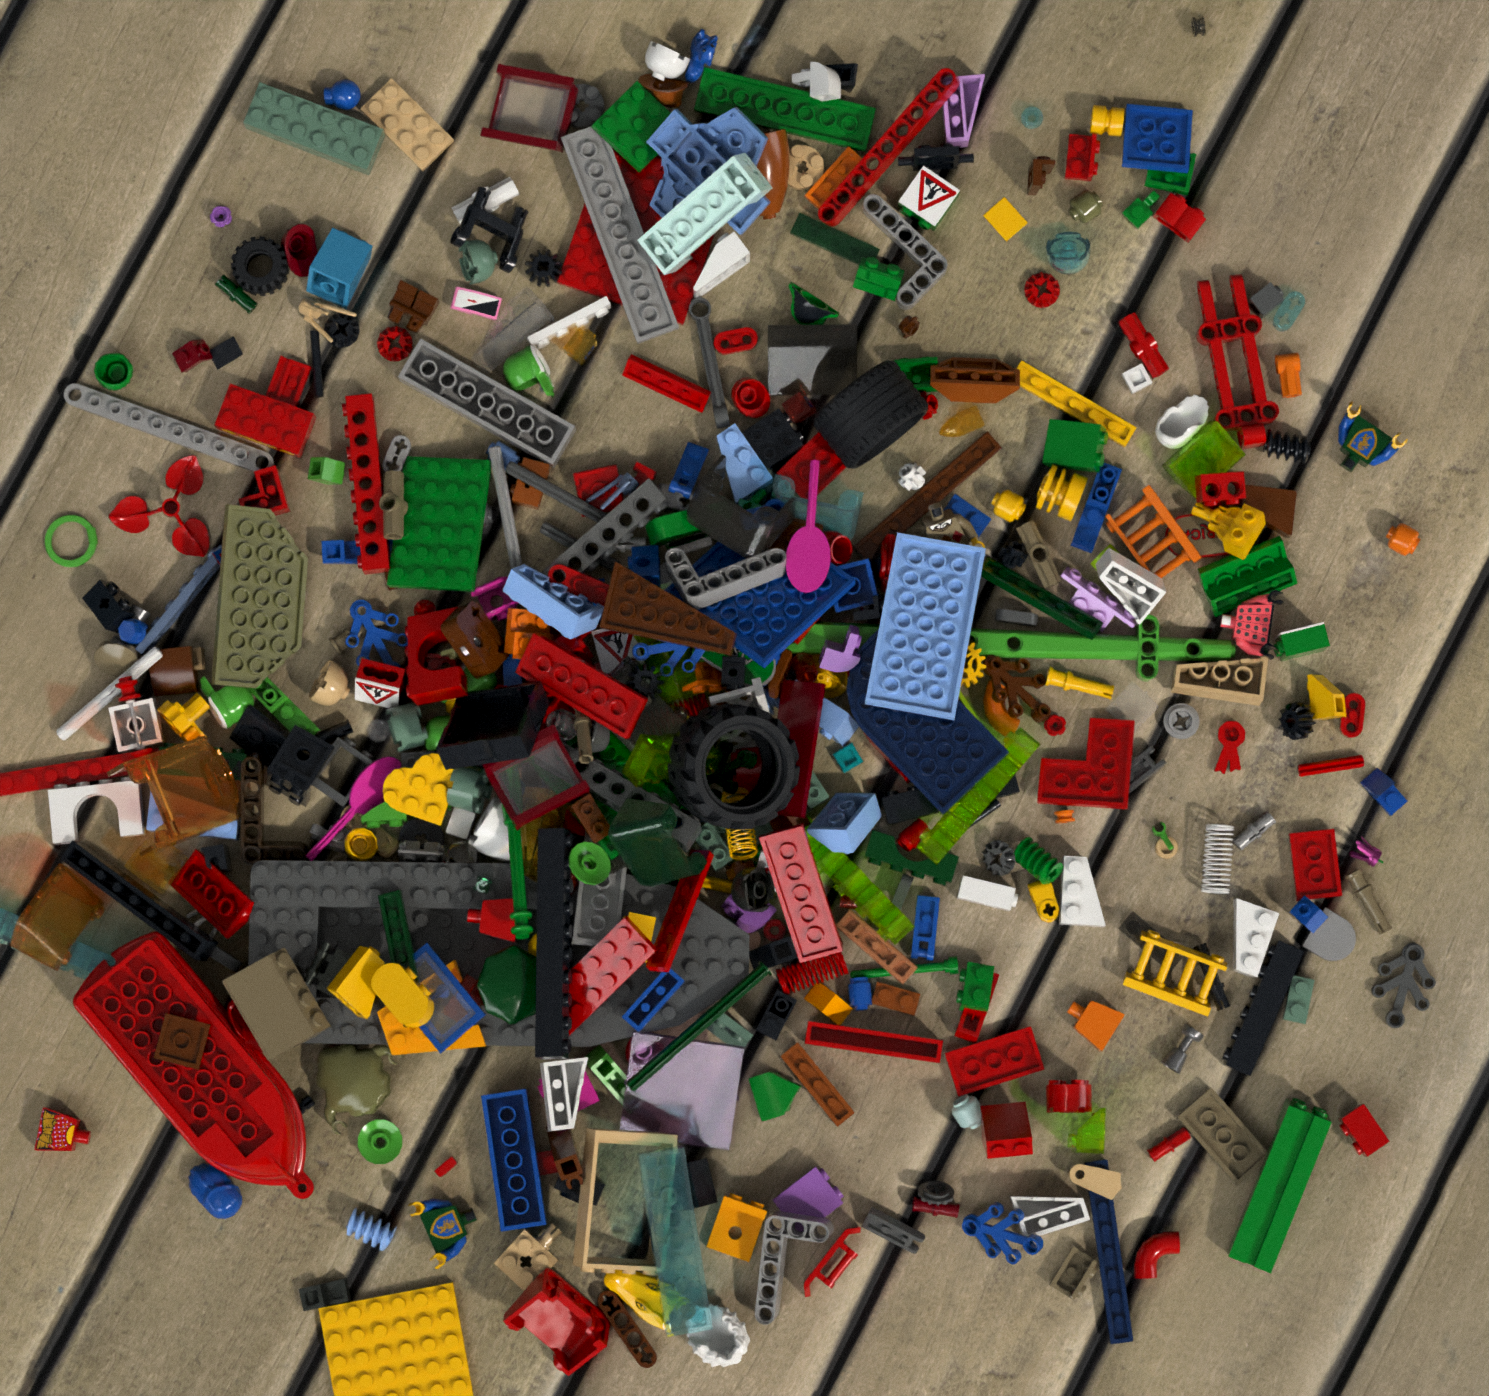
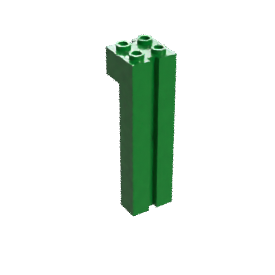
M1297 1098L1285 1100L1276 1122V1132L1227 1251L1228 1257L1248 1263L1268 1273L1272 1272L1332 1121L1326 1110L1314 1106L1313 1109L1307 1108L1305 1102Z

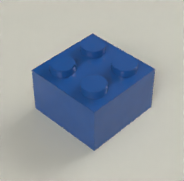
M870 558L837 566L855 579V585L834 604L835 612L874 604L873 596L879 595Z

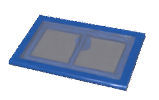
M426 943L414 953L420 985L423 983L432 993L429 997L434 1002V1012L430 1020L419 1028L441 1054L486 1014L432 947Z

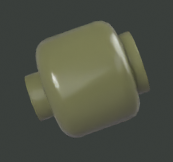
M1085 190L1070 200L1071 209L1068 211L1075 221L1079 220L1082 223H1088L1101 214L1103 204L1094 191L1091 193Z

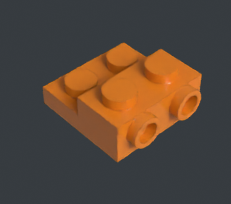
M508 608L504 653L512 654L513 659H521L533 633L538 632L551 641L554 639V634H549L550 626L545 624L537 615L527 611V609Z

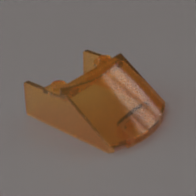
M206 736L123 762L107 772L108 776L127 771L129 778L135 784L148 783L164 824L154 831L155 844L139 852L141 857L170 846L178 845L239 819V815H237L239 796L234 776L218 748L214 749L206 741L208 740Z

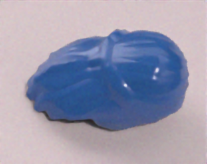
M205 1163L194 1166L190 1170L191 1174L188 1178L190 1180L189 1187L191 1193L207 1212L218 1219L233 1217L238 1212L243 1202L239 1187L226 1174Z

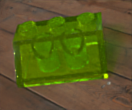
M1209 421L1192 437V440L1182 446L1161 466L1178 485L1196 499L1194 476L1227 473L1246 454L1218 421ZM1208 484L1206 486V491L1211 487V485Z
M1095 1108L1072 1129V1134H1068L1067 1147L1071 1148V1152L1104 1154L1106 1108Z

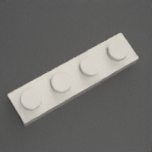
M607 296L528 336L530 345L541 349L550 343L549 340L555 337L559 339L568 335L570 329L576 326L581 328L587 325L589 319L595 316L600 318L608 314L611 304Z

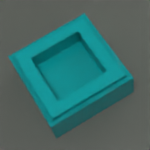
M853 743L832 754L843 773L863 763Z

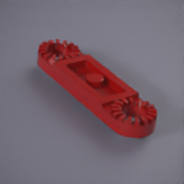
M556 564L550 568L548 572L549 582L561 583L568 587V592L577 596L582 594L588 597V601L605 606L610 584L563 564ZM557 569L563 570L566 574V578L562 582L556 581L553 577V572Z

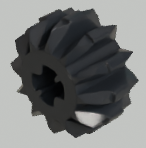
M539 249L537 250L538 257L534 254L529 255L532 261L525 262V265L529 268L525 270L526 275H532L529 279L531 283L537 280L538 287H541L543 281H545L547 287H550L549 280L551 279L557 283L558 279L555 275H562V271L557 269L562 266V262L556 261L558 259L557 254H553L550 257V250L547 249L545 255H542V251ZM542 265L545 267L547 265L548 271L546 272L542 270L540 272L539 266Z
M645 663L642 666V671L638 666H635V673H628L627 676L632 680L626 681V686H633L631 689L646 698L649 695L654 701L656 700L655 693L661 694L663 691L658 686H663L665 682L657 680L662 676V672L654 674L653 672L656 667L653 665L649 671ZM642 678H645V681L646 679L650 681L648 688H645V685L644 687L640 685Z
M1302 702L1286 704L1285 709L1280 710L1282 717L1278 718L1281 721L1279 729L1283 730V736L1289 737L1292 740L1308 738V733L1314 732L1312 725L1316 724V722L1312 718L1315 713L1310 712L1311 706L1304 705Z

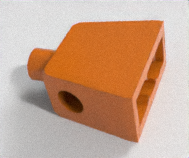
M1092 1000L1088 1002L1085 1008L1073 1001L1067 1013L1078 1019L1073 1028L1100 1052L1103 1051L1125 1015Z

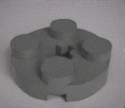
M577 84L575 86L579 91L570 124L574 128L585 129L592 126L604 114V100L596 87L588 84ZM564 95L562 96L561 101H560V110H561V106H562V102H563ZM580 101H584L585 104L589 105V107L585 108L584 112H580V108H576Z

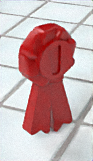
M1226 721L1218 729V740L1223 745V749L1214 768V772L1220 771L1222 774L1226 772L1228 760L1230 772L1235 769L1241 770L1237 747L1245 740V729L1237 721Z

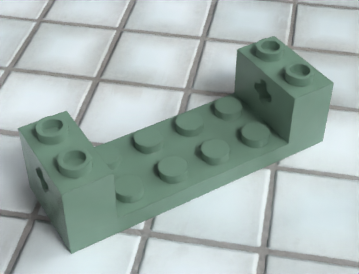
M813 771L806 814L829 800V795ZM770 822L754 828L757 846L761 844L759 840L760 835L774 831ZM709 823L702 825V832L695 841L701 850H709L713 853L714 857L711 866L717 873L736 859H732L729 856L726 828ZM740 830V831H737L736 833L746 832V831H749V830ZM750 834L739 835L736 837L749 836ZM743 839L736 842H744L751 839ZM745 848V849H740V850H736V851H746V850H750V849H749V848ZM733 852L732 854L743 856L746 853Z

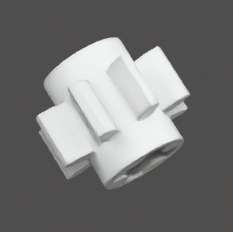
M911 463L905 464L899 470L901 478L898 482L908 491L911 489L918 490L925 483L923 475L926 474V471L916 463L913 465Z

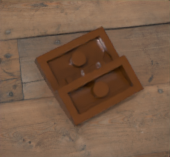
M193 647L160 649L163 655L162 658L149 668L155 697L199 692L198 673L194 669Z

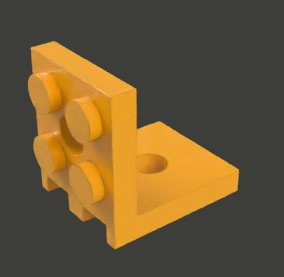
M730 1193L729 1197L726 1195L723 1197L706 1247L749 1262L767 1210L763 1209L764 1204L753 1200L748 1204L742 1201L743 1197ZM737 1226L741 1229L742 1235L739 1239L734 1240L729 1237L728 1231L731 1227Z

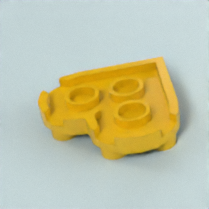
M438 753L423 755L416 761L413 768L402 767L388 774L383 784V799L390 807L399 812L441 826L448 808L447 790L448 788L452 789L453 781H450L454 769L445 770Z

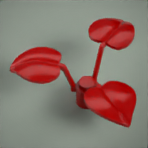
M194 455L179 459L168 469L165 477L166 485L170 489L176 490L173 498L166 499L163 502L162 507L147 512V504L143 499L137 496H129L122 499L109 514V519L119 529L129 533H140L149 526L147 516L163 512L166 517H175L181 526L176 528L172 534V543L177 551L185 555L199 557L206 556L208 552L209 534L204 523L196 518H190L184 524L178 515L180 504L177 498L180 491L185 495H193L201 489L203 484V473Z

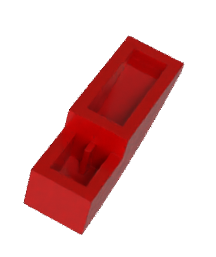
M993 973L990 1002L999 978L997 973ZM964 1008L954 1036L976 1043L987 1012Z

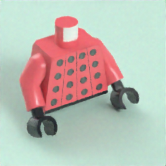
M1273 590L1270 594L1257 595L1245 600L1237 606L1235 616L1222 614L1220 627L1233 629L1232 640L1246 654L1266 656L1270 660L1274 659L1272 654H1268L1272 649L1277 650L1274 645L1269 643L1274 605L1271 604H1283L1282 600H1276V596L1283 594V592Z

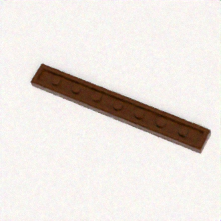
M987 431L854 545L855 551L863 560L870 558L872 561L875 551L887 533L895 534V536H897V532L905 533L929 512L928 507L931 504L941 502L998 453L1002 447Z

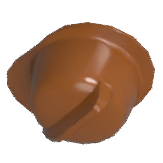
M653 73L644 74L638 78V82L643 87L652 90L653 96L662 105L667 107H680L683 91L689 87L686 81L666 77L662 81L653 77Z

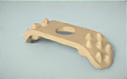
M350 805L344 808L340 815V818L351 807ZM356 813L345 827L350 831L355 828H366L367 826L362 825L361 817L364 814ZM381 827L374 828L378 845L376 853L384 858L391 856L398 849L399 841Z

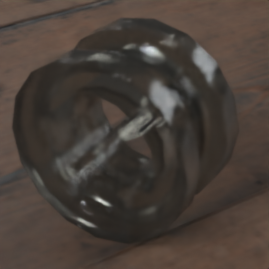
M1200 16L1199 19L1192 17L1193 37H1197L1198 34L1205 36L1204 17Z

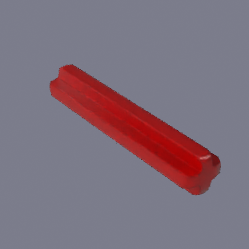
M1362 755L1300 764L1297 767L1300 777L1361 768L1364 766V758Z

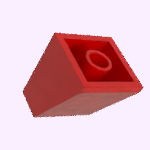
M1026 1101L980 1106L982 1143L987 1159L1033 1154L1032 1134Z

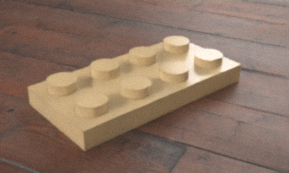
M392 78L360 108L361 112L377 127L382 128L385 135L422 172L454 142V139Z

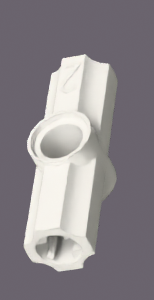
M511 177L491 187H483L486 188V191H491L484 209L486 212L492 213L499 208V205L519 195ZM476 192L472 194L471 198L452 207L460 224L466 208L469 204H472Z

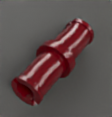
M914 1197L912 1211L931 1213L932 1216L936 1217L937 1215L957 1218L959 1204L929 1205L928 1202L921 1201V1198Z

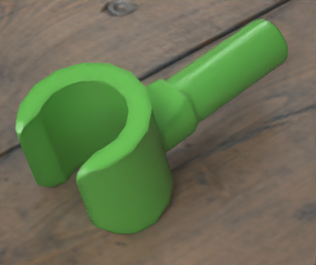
M1160 822L1163 828L1161 832L1156 831L1153 826V834L1161 837L1168 849L1172 850L1174 847L1165 833L1166 825Z

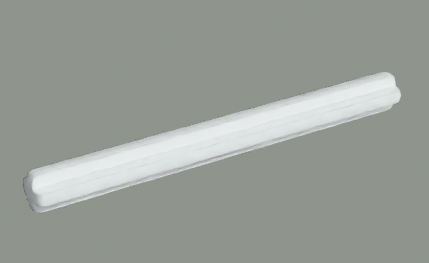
M157 647L150 649L57 729L56 732L59 738L63 741L69 738L121 693V689L115 688V684L119 683L118 679L132 676V680H136L162 658V652Z

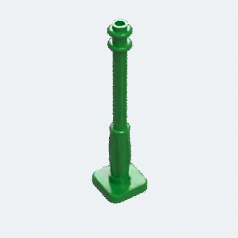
M534 756L500 773V777L510 793V799L513 798L520 813H523L519 768L532 760ZM502 805L503 823L507 826L514 907V912L509 917L514 921L515 926L510 931L515 935L516 939H526L533 932V927L528 925V920L532 917V913L527 911L521 828L518 831L516 830Z

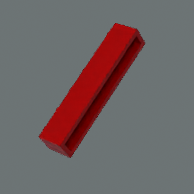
M808 1021L805 1044L940 1063L943 1040Z

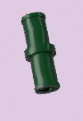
M222 275L221 280L219 279L216 282L215 286L227 294L231 302L235 301L248 314L257 307L258 303L243 292L244 289L241 286H236L225 275Z

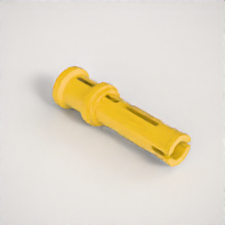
M1049 666L1045 686L1054 685L1062 687L1064 691L1070 689L1078 690L1111 700L1114 685L1073 676L1071 671L1066 673L1054 670L1052 666Z

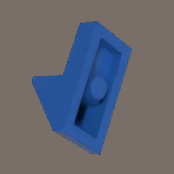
M1378 768L1360 782L1389 816H1392L1408 802L1394 786L1395 782Z

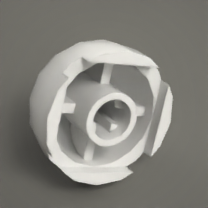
M650 41L645 54L646 65L653 71L652 76L664 81L665 77L670 79L679 77L684 73L690 62L689 58L683 57L679 53L653 41Z

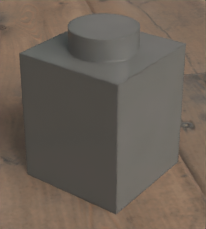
M1270 282L1250 297L1248 304L1258 317L1262 319L1285 300L1283 298L1284 293L1277 285L1274 286Z

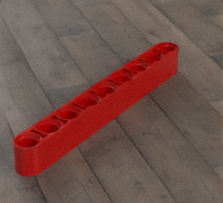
M943 68L937 72L820 206L818 217L825 225L829 227L837 226L957 90L960 81L953 70ZM946 76H952L953 78L951 83L944 85V78ZM938 93L935 101H928L930 94ZM923 110L920 118L915 119L913 117L915 111ZM907 126L908 132L905 135H899L900 128ZM889 143H893V149L890 152H884V147ZM873 160H878V166L875 169H870V163ZM858 177H864V182L860 186H855V180ZM846 193L849 194L848 201L840 203L841 196ZM834 210L833 218L826 220V213Z

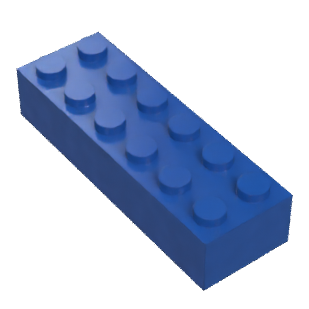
M528 1089L482 1095L481 1099L501 1232L547 1225Z

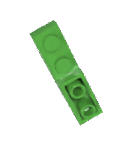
M268 677L257 688H249L250 692L290 732L294 725L313 735L320 731Z
M383 802L361 817V822L367 828H379L380 824H389V827L403 826V823L407 822V814L399 812L390 807L388 803ZM448 805L447 811H452V806Z

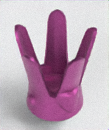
M1362 836L1361 838L1366 844L1359 840L1356 841L1357 848L1365 855L1354 851L1349 853L1350 857L1365 861L1372 867L1378 861L1382 864L1384 863L1379 859L1382 852L1378 848L1371 846Z

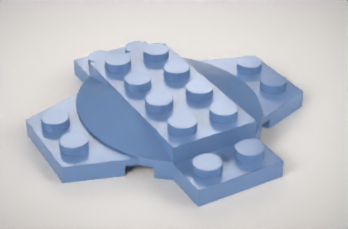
M737 107L720 115L710 123L692 124L678 109H674L647 140V143L662 157L661 166L664 169L663 178L660 179L650 206L663 218L734 155L746 153L755 166H757L768 137ZM764 195L759 201L745 206L727 223L739 235H742L771 201Z

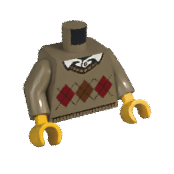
M933 503L928 507L930 516L921 519L922 526L918 528L916 536L965 545H970L969 542H971L972 546L980 544L985 548L983 542L977 540L978 535L971 522L960 514H954L951 509L943 511L941 503Z

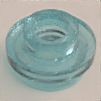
M1028 107L1022 112L1021 122L1026 128L1036 129L1042 124L1043 114L1038 108ZM1033 115L1036 117V120L1030 122L1028 116Z

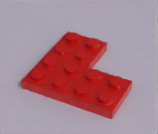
M1090 718L1086 761L1041 758L1038 804L1128 810L1135 720Z

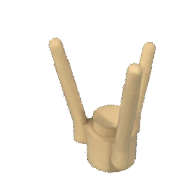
M309 297L304 298L299 305V312L305 315L304 320L309 322L330 343L333 342V339L313 320L314 318L317 319L321 314H329L328 311L322 308L353 317L357 316L355 312L332 306L319 300H313Z

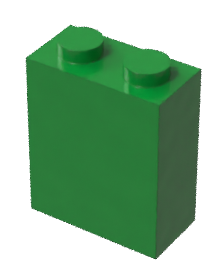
M1049 419L1042 463L1047 467H1052V464L1058 466L1057 468L1099 473L1100 467L1104 464L1103 447L1108 441L1107 429L1101 424Z

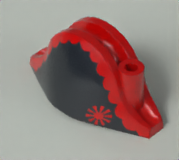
M887 533L872 557L873 572L881 592H886L896 541L895 534Z

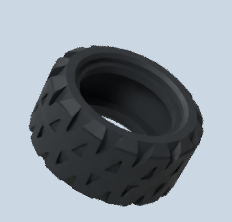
M726 703L701 709L697 716H691L680 727L679 737H674L670 747L669 756L671 763H668L667 766L668 778L674 787L672 791L680 805L700 821L736 830L753 829L756 826L764 825L777 817V812L785 809L794 795L791 790L798 784L800 766H796L799 753L795 740L789 738L790 731L779 719L773 718L771 713L756 707ZM741 729L752 737L759 748L762 761L761 773L757 784L747 796L732 803H724L714 795L708 785L705 773L706 760L711 747L721 736L730 731Z

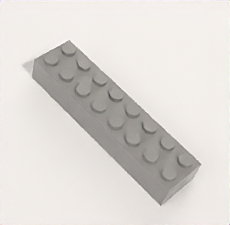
M421 338L398 376L400 382L541 462L549 464L552 468H555L576 432V427L573 424Z

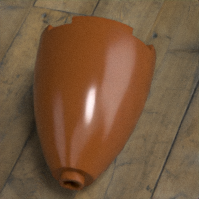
M785 129L763 132L768 137V140L756 167L773 187L765 195L771 203L759 215L763 216V220L775 218L776 213L780 212L788 187L790 157L788 137Z

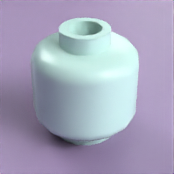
M965 1094L953 1102L952 1115L960 1127L975 1129L981 1125L980 1106L982 1105L975 1096Z

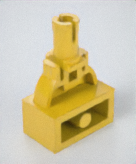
M1196 502L1191 512L1192 515L1209 522L1208 529L1214 531L1223 542L1225 552L1242 560L1246 558L1266 525L1264 512L1245 503L1242 508H1226L1220 505L1218 508L1212 509Z

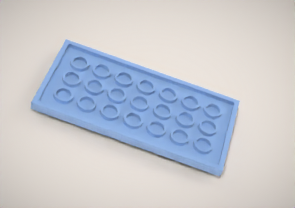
M897 532L865 699L866 705L955 720L986 548Z

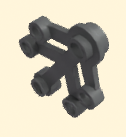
M1417 943L1407 944L1403 948L1400 957L1388 963H1381L1378 966V973L1381 976H1388L1392 973L1393 969L1405 964L1402 974L1382 985L1377 984L1373 986L1371 990L1374 997L1381 998L1386 992L1399 986L1393 1009L1387 1013L1385 1018L1386 1024L1391 1028H1399L1405 1022L1402 1009L1408 988L1415 999L1417 1010L1425 1011L1430 1005L1412 976L1415 967L1422 978L1421 985L1424 989H1432L1436 984L1435 979L1430 976L1422 962L1425 953L1423 948ZM1411 950H1414L1417 954L1414 959L1409 957ZM1383 965H1386L1389 968L1387 974H1384L1381 971V967ZM1427 978L1432 980L1430 987H1427L1424 983ZM1377 987L1382 988L1383 992L1381 995H1376L1375 989ZM1420 1000L1426 1002V1006L1423 1009L1418 1005ZM1392 1015L1398 1017L1396 1024H1393L1390 1020Z

